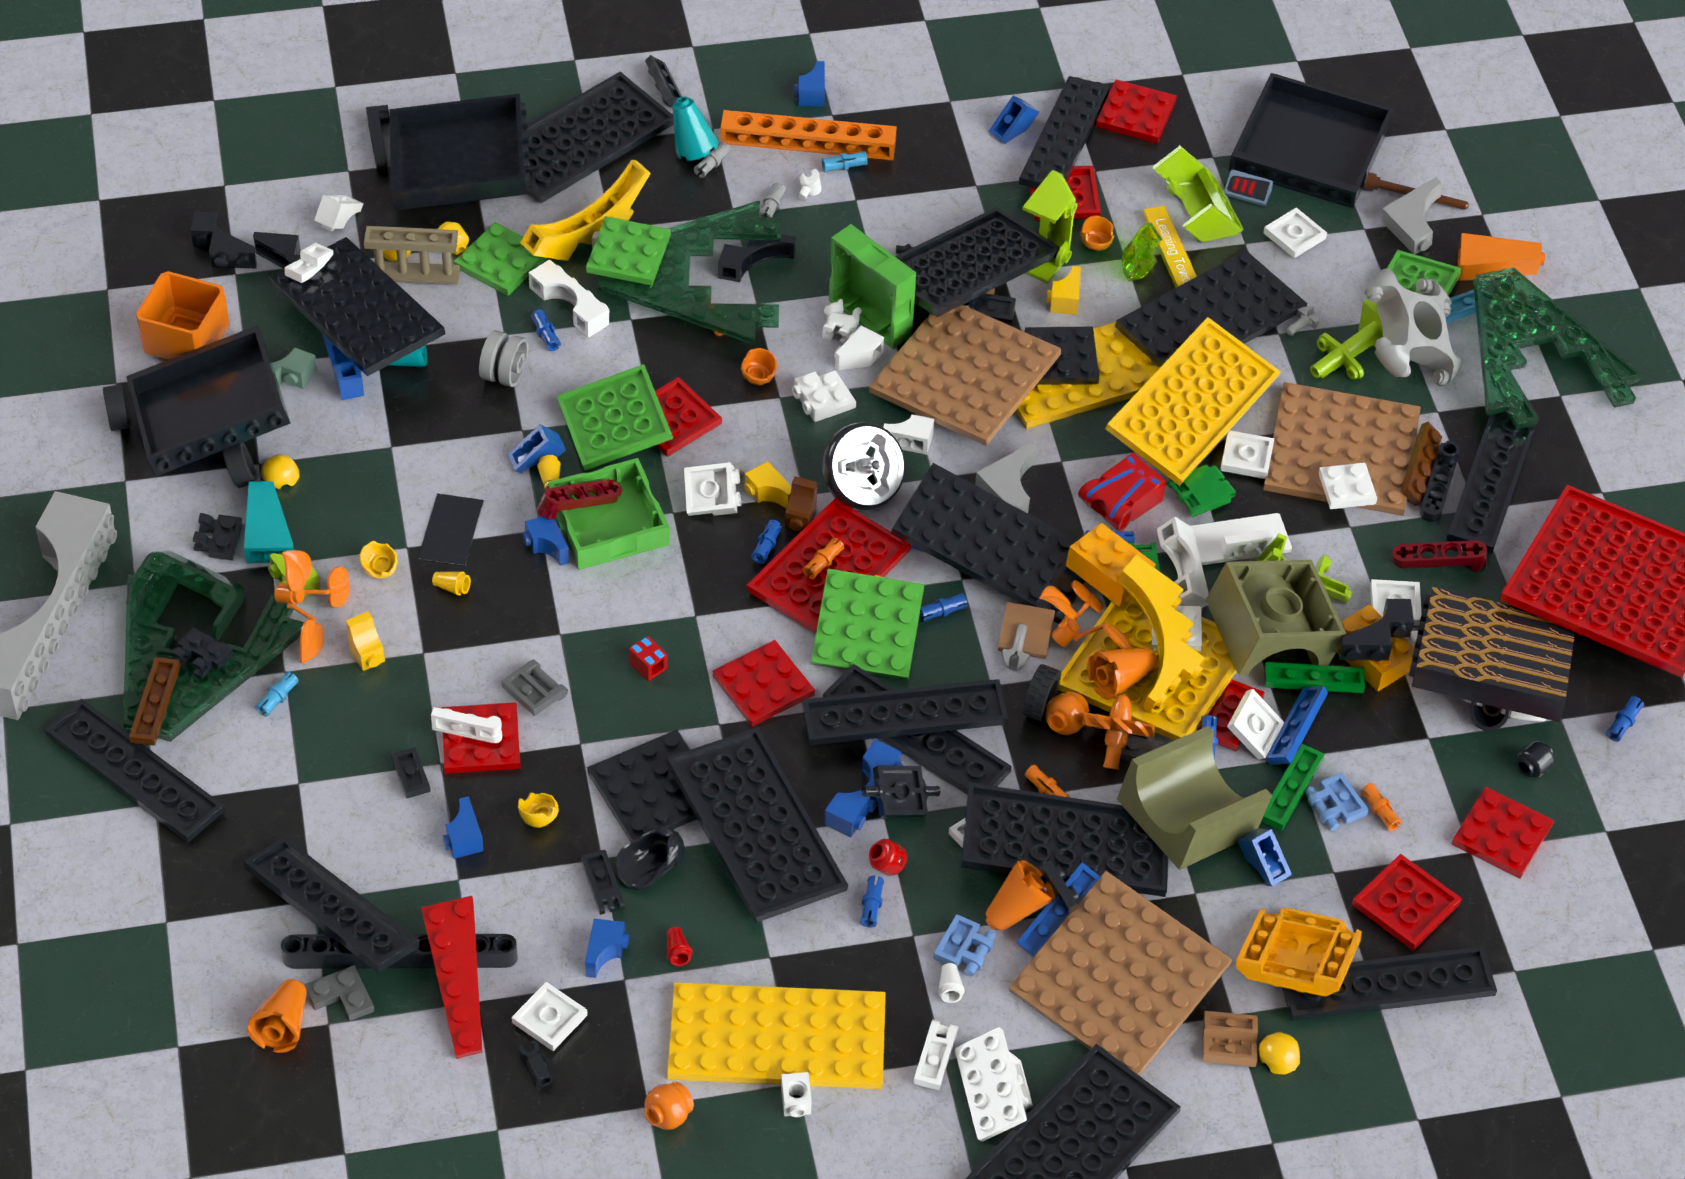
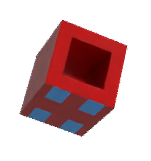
M647 636L629 648V664L649 682L667 669V653Z

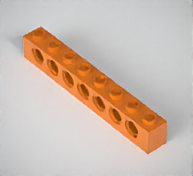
M724 110L720 128V142H726L728 145L840 155L841 153L853 154L865 151L867 158L893 160L897 126Z

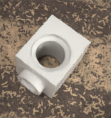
M809 1073L781 1074L784 1116L802 1117L811 1114L812 1100ZM793 1095H799V1096H801V1097H800V1098H793V1097H791V1096H793Z

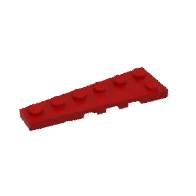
M473 896L422 907L456 1059L483 1053Z

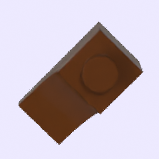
M794 476L789 503L785 512V528L801 532L814 519L817 506V482Z

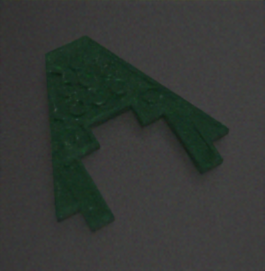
M755 201L668 228L671 229V236L652 286L598 275V290L738 340L755 344L756 328H779V304L711 303L712 286L689 285L691 256L713 257L714 239L781 240L782 217H760V201Z
M1509 268L1475 276L1473 288L1487 415L1507 412L1516 429L1537 425L1540 419L1511 370L1524 368L1527 364V360L1520 350L1521 348L1553 342L1562 359L1583 356L1614 408L1630 405L1635 402L1636 396L1629 385L1641 382L1644 377L1642 373L1518 270Z
M160 562L150 580L128 575L123 726L126 730L131 731L154 658L177 659V657L172 655L174 650L169 649L176 636L175 629L156 623L184 575L183 568ZM272 593L244 648L222 642L233 648L234 655L219 670L212 667L202 680L193 674L197 668L192 665V662L196 659L192 657L183 669L179 670L158 739L169 742L174 740L300 638L304 622L290 618L294 610L287 608V603L277 602L274 593Z

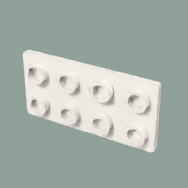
M1279 513L1191 526L1194 530L1202 565L1259 557L1278 533L1287 537L1283 553L1292 551L1291 543Z
M1000 1027L995 1028L956 1047L955 1053L978 1140L981 1142L1025 1122L1027 1120L1025 1110L1033 1107L1021 1060L1008 1051L1003 1030Z

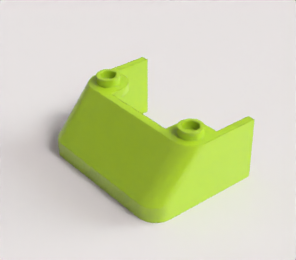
M1178 146L1153 166V169L1168 183L1166 188L1172 196L1177 195L1181 198L1191 217L1183 226L1197 242L1202 241L1205 243L1236 236L1243 231L1239 219L1215 176L1184 148Z
M1054 170L1048 174L1022 209L1040 217L1039 234L1061 247L1056 258L1024 273L1047 284L1064 263H1068L1071 258L1070 244L1073 218L1077 209L1076 199L1061 173Z

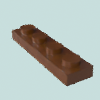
M1429 421L1421 424L1401 488V492L1414 506L1423 502L1442 439V435Z
M154 658L129 735L130 743L155 746L180 670V660Z

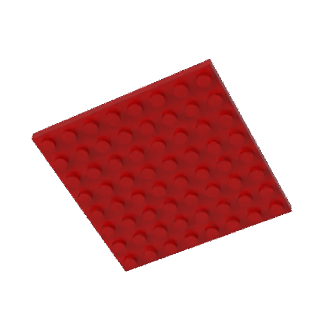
M1567 485L1502 591L1499 600L1683 678L1685 674V533Z

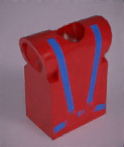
M1131 453L1102 474L1100 479L1086 482L1079 489L1078 497L1094 511L1102 515L1105 521L1117 531H1124L1130 521H1134L1163 501L1165 479L1136 454Z

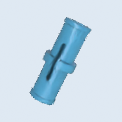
M865 151L853 154L841 153L840 156L822 158L824 172L837 169L849 170V167L867 165L868 163Z
M287 671L276 685H271L268 688V693L255 705L256 710L260 714L265 711L263 716L267 717L279 702L283 703L286 700V695L299 682L294 674L289 677L291 672Z

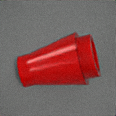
M672 927L666 932L667 959L674 966L686 965L691 960L692 949L682 934L681 928Z

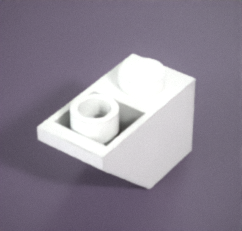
M860 326L849 335L847 341L842 346L836 349L834 353L835 369L846 370L870 367L883 353L884 337Z

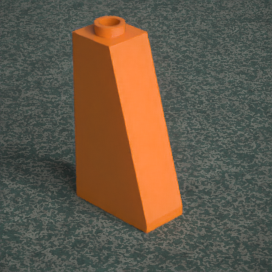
M1462 233L1458 247L1457 267L1461 268V275L1458 280L1538 274L1539 266H1543L1545 262V252H1542V243Z

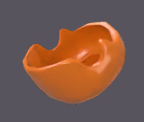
M1090 216L1085 220L1081 228V240L1091 250H1106L1114 239V226L1104 217Z
M751 349L741 364L743 377L751 384L756 385L770 382L778 366L776 357L766 349Z

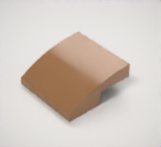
M1007 602L998 650L1003 651V648L1011 649L1018 625L1025 624L1027 632L1022 648L1023 652L1029 654V656L1046 659L1055 610Z
M1204 1011L1203 1062L1256 1067L1257 1016Z

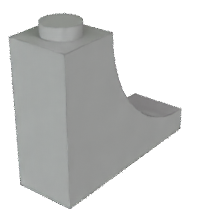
M1437 177L1382 208V222L1414 255L1427 250L1432 245L1433 231L1425 220V213L1429 206L1441 197L1442 182Z
M1031 442L976 472L975 485L1028 513L1030 497L1024 491L1020 480L1023 474L1036 464L1038 447Z

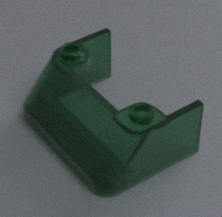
M169 550L156 551L146 556L128 583L126 605H132L152 574L162 575L211 598L216 605L223 608L213 623L211 633L212 638L219 640L243 603L245 590L241 584Z

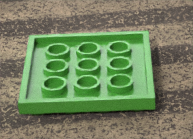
M644 364L557 395L584 471L673 439Z
M828 569L811 664L847 670L854 663L869 674L908 680L924 584Z

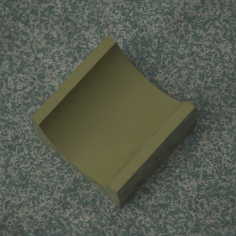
M1312 560L1226 562L1206 598V603L1238 675H1248L1250 670L1266 657L1288 649H1305L1312 665L1328 666L1341 645L1343 637L1346 636L1343 625Z
M1209 726L1132 759L1117 797L1120 804L1179 870L1237 844V839L1258 829L1272 798L1267 789L1244 798L1236 794L1225 783L1214 760L1212 744L1215 732Z

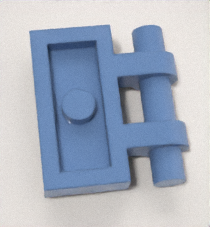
M1343 773L1322 780L1319 786L1321 791L1316 792L1313 787L1305 790L1308 803L1312 808H1316L1320 814V820L1324 825H1328L1331 831L1339 827L1336 818L1341 817L1344 823L1348 824L1368 814V808ZM1329 800L1333 808L1328 809L1324 802Z
M956 914L936 948L933 959L944 964L953 963L957 968L962 961L967 964L964 970L965 974L973 976L976 970H980L983 965L985 954L991 951L996 934L988 930L983 936L978 933L980 924ZM971 944L977 946L975 953L968 951Z

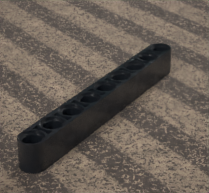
M293 934L286 936L281 942L283 962L292 969H345L355 965L356 969L371 968L352 952H344L348 951V949L329 934ZM412 934L419 939V948L388 968H435L428 935ZM476 934L477 950H483L477 952V968H508L515 965L518 959V952L514 936L510 934Z

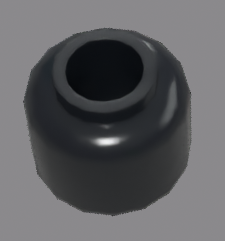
M1539 741L1530 742L1517 754L1516 765L1518 770L1527 777L1538 778L1554 765L1551 747Z

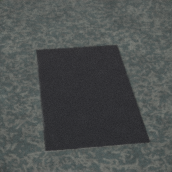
M437 493L418 559L465 565L484 500Z

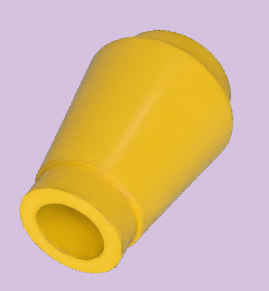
M554 455L541 457L537 464L545 490L548 489V482L557 480L560 476L561 463Z
M435 572L432 583L434 586L461 595L468 592L471 580L470 576L466 575L465 572Z

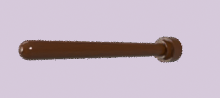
M1368 172L1364 189L1370 191L1380 188L1404 195L1416 189L1380 180L1381 177H1377V174ZM1441 195L1440 198L1434 201L1435 203L1463 210L1469 207L1467 201Z

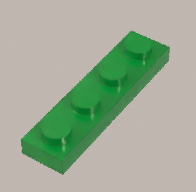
M1265 663V688L1302 690L1303 687L1324 686L1327 691L1364 693V668Z
M1304 744L1300 746L1273 792L1261 822L1281 831L1284 829L1324 760V753Z

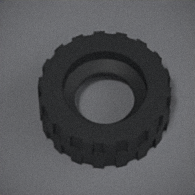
M1044 664L1039 665L1024 699L1023 715L1041 722L1045 720L1046 705L1056 696L1061 680L1060 670Z

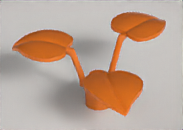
M289 550L282 552L285 562L286 584L279 583L275 588L274 596L277 602L287 603V608L293 609L308 618L303 623L300 634V663L304 664L321 652L324 645V628L321 624L316 623L315 617L296 605L304 600L305 594H329V605L335 608L341 607L349 597L351 586L349 573L346 568L337 566L329 573L327 590L302 589L306 585L305 580L310 577L312 572L311 559L303 551Z
M1074 580L1071 584L1075 593L1085 601V604L1077 613L1070 606V601L1056 587L1048 586L1042 591L1039 599L1050 602L1065 614L1063 621L1051 633L1053 639L1060 646L1066 647L1073 639L1077 642L1080 638L1103 629L1121 649H1133V645L1127 636L1112 624L1109 626L1103 623L1079 634L1080 626L1076 620L1088 606H1091L1097 613L1103 610V604L1100 599L1082 583Z

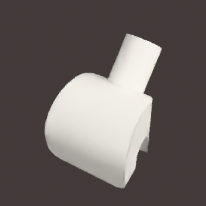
M817 169L810 171L812 174L810 177H806L804 173L800 176L802 189L798 194L799 199L806 200L808 195L815 196L821 192L820 175Z

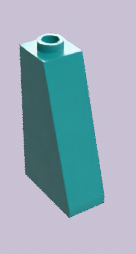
M273 481L249 482L244 541L246 564L270 563L269 555L273 553L282 555L284 551L294 550L293 542Z

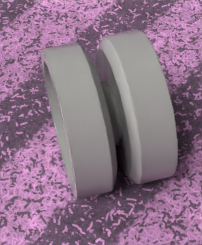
M493 330L485 341L480 357L479 376L481 379L495 382L498 379L502 385L515 387L526 365L528 356L527 339L519 336L509 338L507 333Z

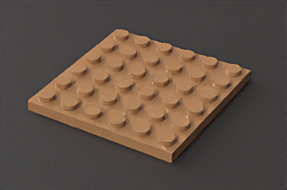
M961 305L939 317L930 313L871 383L869 392L915 414L932 418L935 423L987 446L1061 355V348Z
M1284 382L1264 490L1328 502L1318 474L1320 467L1366 463L1377 496V502L1374 505L1356 507L1404 516L1407 497L1401 492V488L1415 446L1421 407Z
M1105 871L1101 876L1102 879H1099L1079 902L1078 909L1069 914L1010 985L1009 991L1091 1050L1096 1044L1140 1076L1229 967L1232 959Z

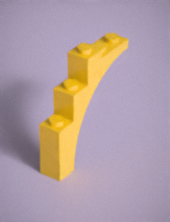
M631 160L616 182L591 205L577 214L555 223L531 224L520 243L533 256L568 261L578 243L592 245V236L595 231L600 232L605 216L629 221L634 212L630 207L651 173L638 161Z
M1135 555L1122 571L1117 583L1136 599L1147 615L1155 633L1159 653L1157 678L1151 693L1142 706L1150 713L1155 706L1160 708L1168 698L1166 693L1169 689L1174 691L1180 682L1186 685L1190 678L1195 680L1203 670L1200 665L1205 657L1186 644L1193 635L1190 630L1194 623L1176 610L1182 602V599L1179 597L1184 589L1142 558Z

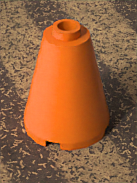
M1149 648L1100 650L1088 658V677L1090 681L1094 680L1097 688H1094L1095 692L1101 698L1109 700L1117 697L1155 671L1158 659L1156 654Z
M1018 861L985 912L986 922L992 929L1004 931L1052 902L1056 897V893L1049 882L1046 884L1040 878L1043 874L1027 861Z
M296 979L284 980L250 1017L247 1032L258 1046L262 1048L269 1046L274 1048L272 1052L283 1053L294 1049L299 1042L307 993L305 986Z

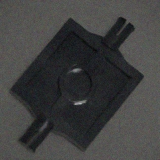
M878 765L873 768L875 785L863 786L861 789L863 797H876L880 818L925 817L928 815L927 797H938L941 793V790L937 791L940 789L939 786H926L921 766Z

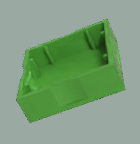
M850 224L831 237L830 260L832 272L829 284V301L833 303L842 299L843 312L847 315H852L855 308H861L862 313L859 315V323L865 328L883 336L884 343L894 349L912 336L916 272Z
M638 458L609 465L594 472L580 473L548 482V488L601 480H614L622 486V494L615 503L558 511L556 519L578 570L670 545L669 525L658 501L651 493L649 481ZM587 491L588 494H590L591 496L596 497L595 494H593V493ZM567 494L572 499L577 500L573 495Z

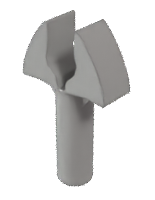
M1314 306L1298 309L1297 316L1300 319L1286 329L1287 335L1293 336L1306 325H1311L1316 329L1319 324L1321 311L1314 316H1309L1313 313Z
M1025 624L1018 625L1013 647L1009 650L1003 648V658L1008 669L1010 659L1015 654L1019 658L1017 671L1030 658L1029 654L1024 653L1022 650L1027 632Z

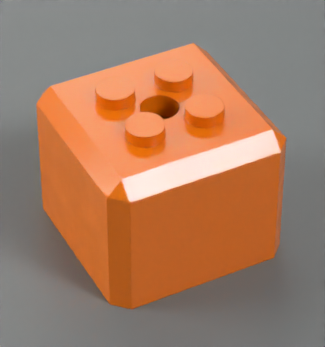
M169 271L160 274L136 312L144 353L168 360L222 339L230 325L225 291L221 285Z

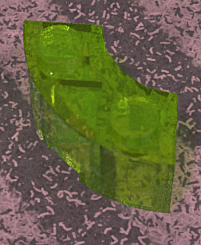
M1152 222L1143 225L1123 251L1122 268L1128 282L1145 278L1157 263L1154 250L1160 244L1162 238Z

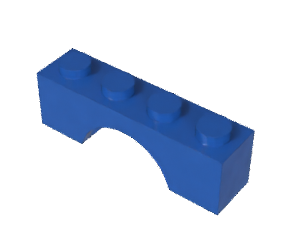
M322 334L341 400L364 396L363 379L360 369Z
M875 739L863 756L862 772L869 780L866 786L875 785L874 767L878 765L903 766V763H901L902 752ZM861 790L852 793L838 792L825 810L824 825L851 838L856 830H861L866 815L875 810L878 804L876 797H863Z

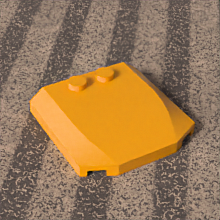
M1280 908V913L1266 914V909H1260L1236 959V969L1249 980L1267 983L1275 987L1289 988L1298 992L1328 996L1340 990L1361 941L1362 931L1357 929L1356 933L1347 929L1346 922L1340 919L1301 910Z

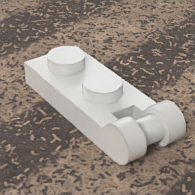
M433 708L431 713L432 730L491 743H498L502 740L501 719L497 716H491L487 719L474 714L455 712L446 708Z
M932 1020L914 1077L915 1085L940 1091L957 1036L958 1026L950 1024L949 1027L941 1025L940 1021ZM937 1035L946 1036V1039L937 1037Z

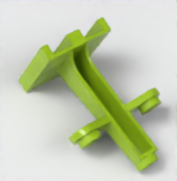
M1369 299L1363 301L1359 332L1344 343L1340 344L1327 333L1319 336L1317 340L1318 348L1322 352H1329V354L1310 367L1311 373L1315 378H1324L1342 365L1346 367V373L1351 380H1359L1364 376L1361 365L1354 357L1367 348L1375 346L1377 339L1383 338V328L1376 302H1370Z
M1278 533L1259 555L1257 561L1286 560L1283 556V550L1287 537ZM1323 554L1315 566L1330 598L1347 603L1352 595V590L1349 589L1348 585L1323 575V572L1326 573L1332 563L1329 556Z

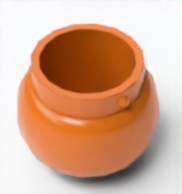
M1067 691L1066 693L1054 696L1048 702L1045 709V719L1049 727L1056 733L1071 735L1083 727L1084 712L1089 713V706L1081 694Z
M679 1082L660 1084L647 1094L644 1103V1114L651 1125L663 1130H672L685 1122L688 1114L693 1111V1098L688 1089Z

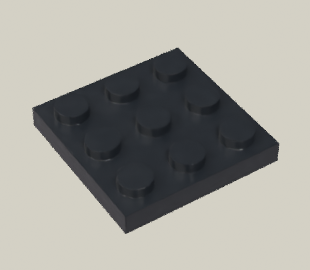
M1093 326L1025 327V333L1061 348V355L1037 385L1099 384Z

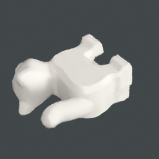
M842 299L825 306L824 313L828 318L823 326L822 338L832 340L833 335L838 333L842 335L840 343L844 344L849 335L857 330L860 320L859 315L862 313L861 308H855L852 315L843 314Z

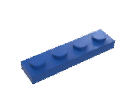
M1324 686L1303 687L1266 756L1270 765L1291 764L1328 694Z
M1082 862L1065 884L1068 888L1072 886L1080 898L1077 901L1079 904L1094 884L1102 878ZM1057 894L1053 901L1047 904L1016 942L1032 957H1035L1069 916Z

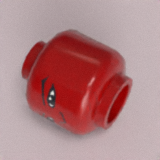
M881 839L870 848L869 862L873 869L887 876H895L905 867L907 853L903 846L889 839Z

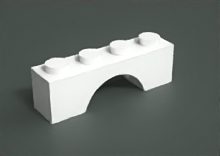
M548 260L529 272V288L543 300L563 299L575 306L573 309L574 326L588 338L609 325V309L607 305L597 300L589 290H585L575 278L567 275L559 265H555L551 260Z
M1174 517L1157 528L1161 548L1169 555L1176 567L1178 579L1174 583L1184 589L1179 597L1182 599L1179 606H1201L1203 608L1207 605L1206 598L1209 593L1194 530L1188 524Z

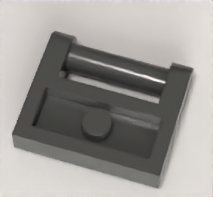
M534 659L501 681L502 687L533 716L555 701L564 699L568 693V689L564 685H559L540 668L541 665ZM529 675H534L551 691L547 692Z

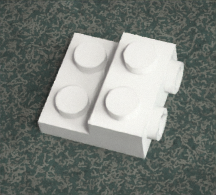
M836 370L818 376L816 372H812L794 379V386H792L793 394L796 399H800L806 415H810L814 422L856 408L855 399Z
M731 462L684 468L686 510L689 516L712 513L714 516L737 513V506H741L740 492H736V484L740 483V474L738 469L735 470Z

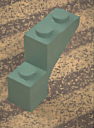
M294 348L285 358L272 362L279 386L282 382H285L288 385L304 389L317 371L315 355L298 348Z

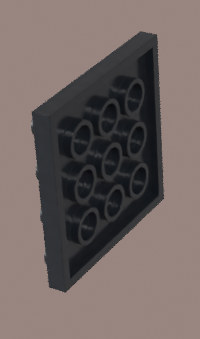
M677 729L587 767L588 775L631 843L644 833L654 830L658 826L676 829L697 820L666 764L667 757L690 750Z

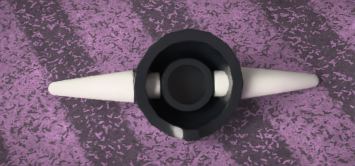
M1463 699L1470 703L1471 720L1476 727L1483 731L1499 729L1507 722L1508 718L1525 721L1546 720Z

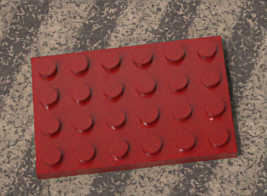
M835 498L747 584V592L816 634L828 569L885 577L911 551V544L892 535L888 529L853 508L840 503ZM833 538H837L838 541L840 540L844 545V550L832 560V564L827 568L825 567L815 579H809V576L806 577L803 573V567L815 557V553L820 549L822 550Z

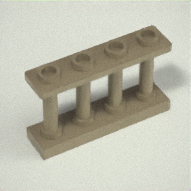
M366 226L364 248L374 249L375 261L373 262L395 282L459 283L460 265H452L451 253H456L458 230ZM383 250H396L397 262L384 261ZM406 251H419L420 263H407ZM428 252H442L443 264H429Z

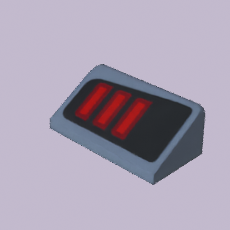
M1231 170L1224 194L1265 207L1272 191L1273 181Z

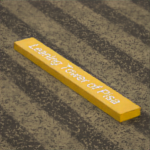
M1165 205L1144 209L1143 216L1175 287L1177 288L1197 277Z

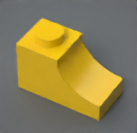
M1072 266L1068 276L1062 280L1053 281L1052 290H1047L1046 303H1051L1050 313L1077 315L1081 267Z
M769 461L745 473L744 490L749 497L752 496L757 503L771 501L787 509L791 485Z
M369 611L346 620L349 650L362 671L385 662L384 648L379 640L373 623V617Z

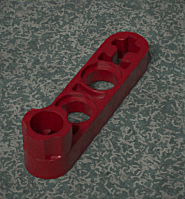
M601 480L548 488L544 492L536 511L541 517L553 520L558 511L615 503L618 501L623 489L614 480ZM587 491L595 494L596 497L591 496L587 493ZM567 494L573 495L577 500L572 499Z
M1476 540L1400 544L1393 549L1392 557L1393 563L1399 568L1466 565L1472 572H1479L1487 564V547L1483 542ZM1454 550L1458 553V555L1455 557H1448L1445 553L1447 551ZM1428 551L1432 552L1434 556L1424 558L1421 554ZM1401 554H1405L1406 558H1401Z

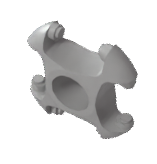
M1390 269L1380 270L1369 281L1364 293L1370 302H1377L1383 328V338L1376 340L1375 355L1385 369L1394 377H1408L1411 373L1409 360L1431 368L1433 371L1432 381L1436 385L1444 386L1448 384L1458 373L1462 364V359L1459 358L1457 353L1452 351L1445 317H1448L1451 312V299L1433 279H1419L1416 283L1419 293H1415L1399 285L1395 274Z

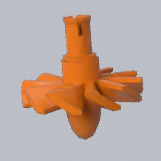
M1125 694L1120 695L1114 701L1109 717L1084 712L1082 725L1106 729L1104 742L1107 745L1103 767L1119 770L1122 748H1125L1127 745L1128 734L1154 738L1155 725L1131 721V702Z

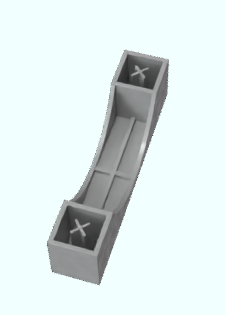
M55 491L38 521L36 531L42 557L56 569L58 577L48 600L33 616L18 626L0 633V716L19 720L22 712L27 710L29 699L32 693L37 691L42 674L47 672L52 655L57 653L62 636L67 634L72 617L77 615L82 598H86L89 585L92 580L96 579L101 562L106 560L110 545L115 543L117 531L114 528V516L111 514L110 504Z

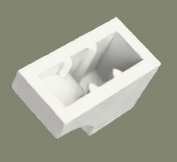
M323 195L315 221L321 223V227L329 231L344 229L350 217L357 212H361L363 203L346 195Z
M911 415V418L905 422L898 424L885 423L883 428L888 430L897 439L902 450L927 455L933 437L934 419Z

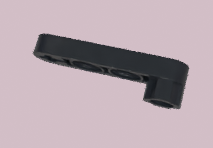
M388 105L366 107V115L377 172L388 171L380 125L390 123Z
M1447 441L1439 445L1420 510L1421 518L1427 522H1436L1441 518L1460 453V448L1456 445V442ZM1444 474L1447 476V479H1439L1436 475ZM1437 490L1443 495L1439 497L1431 494V491ZM1431 504L1435 505L1433 512L1429 511Z

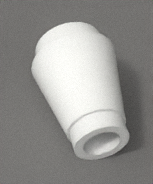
M953 963L944 964L941 968L938 994L944 1002L956 1003L961 1000L964 994V987L957 966Z

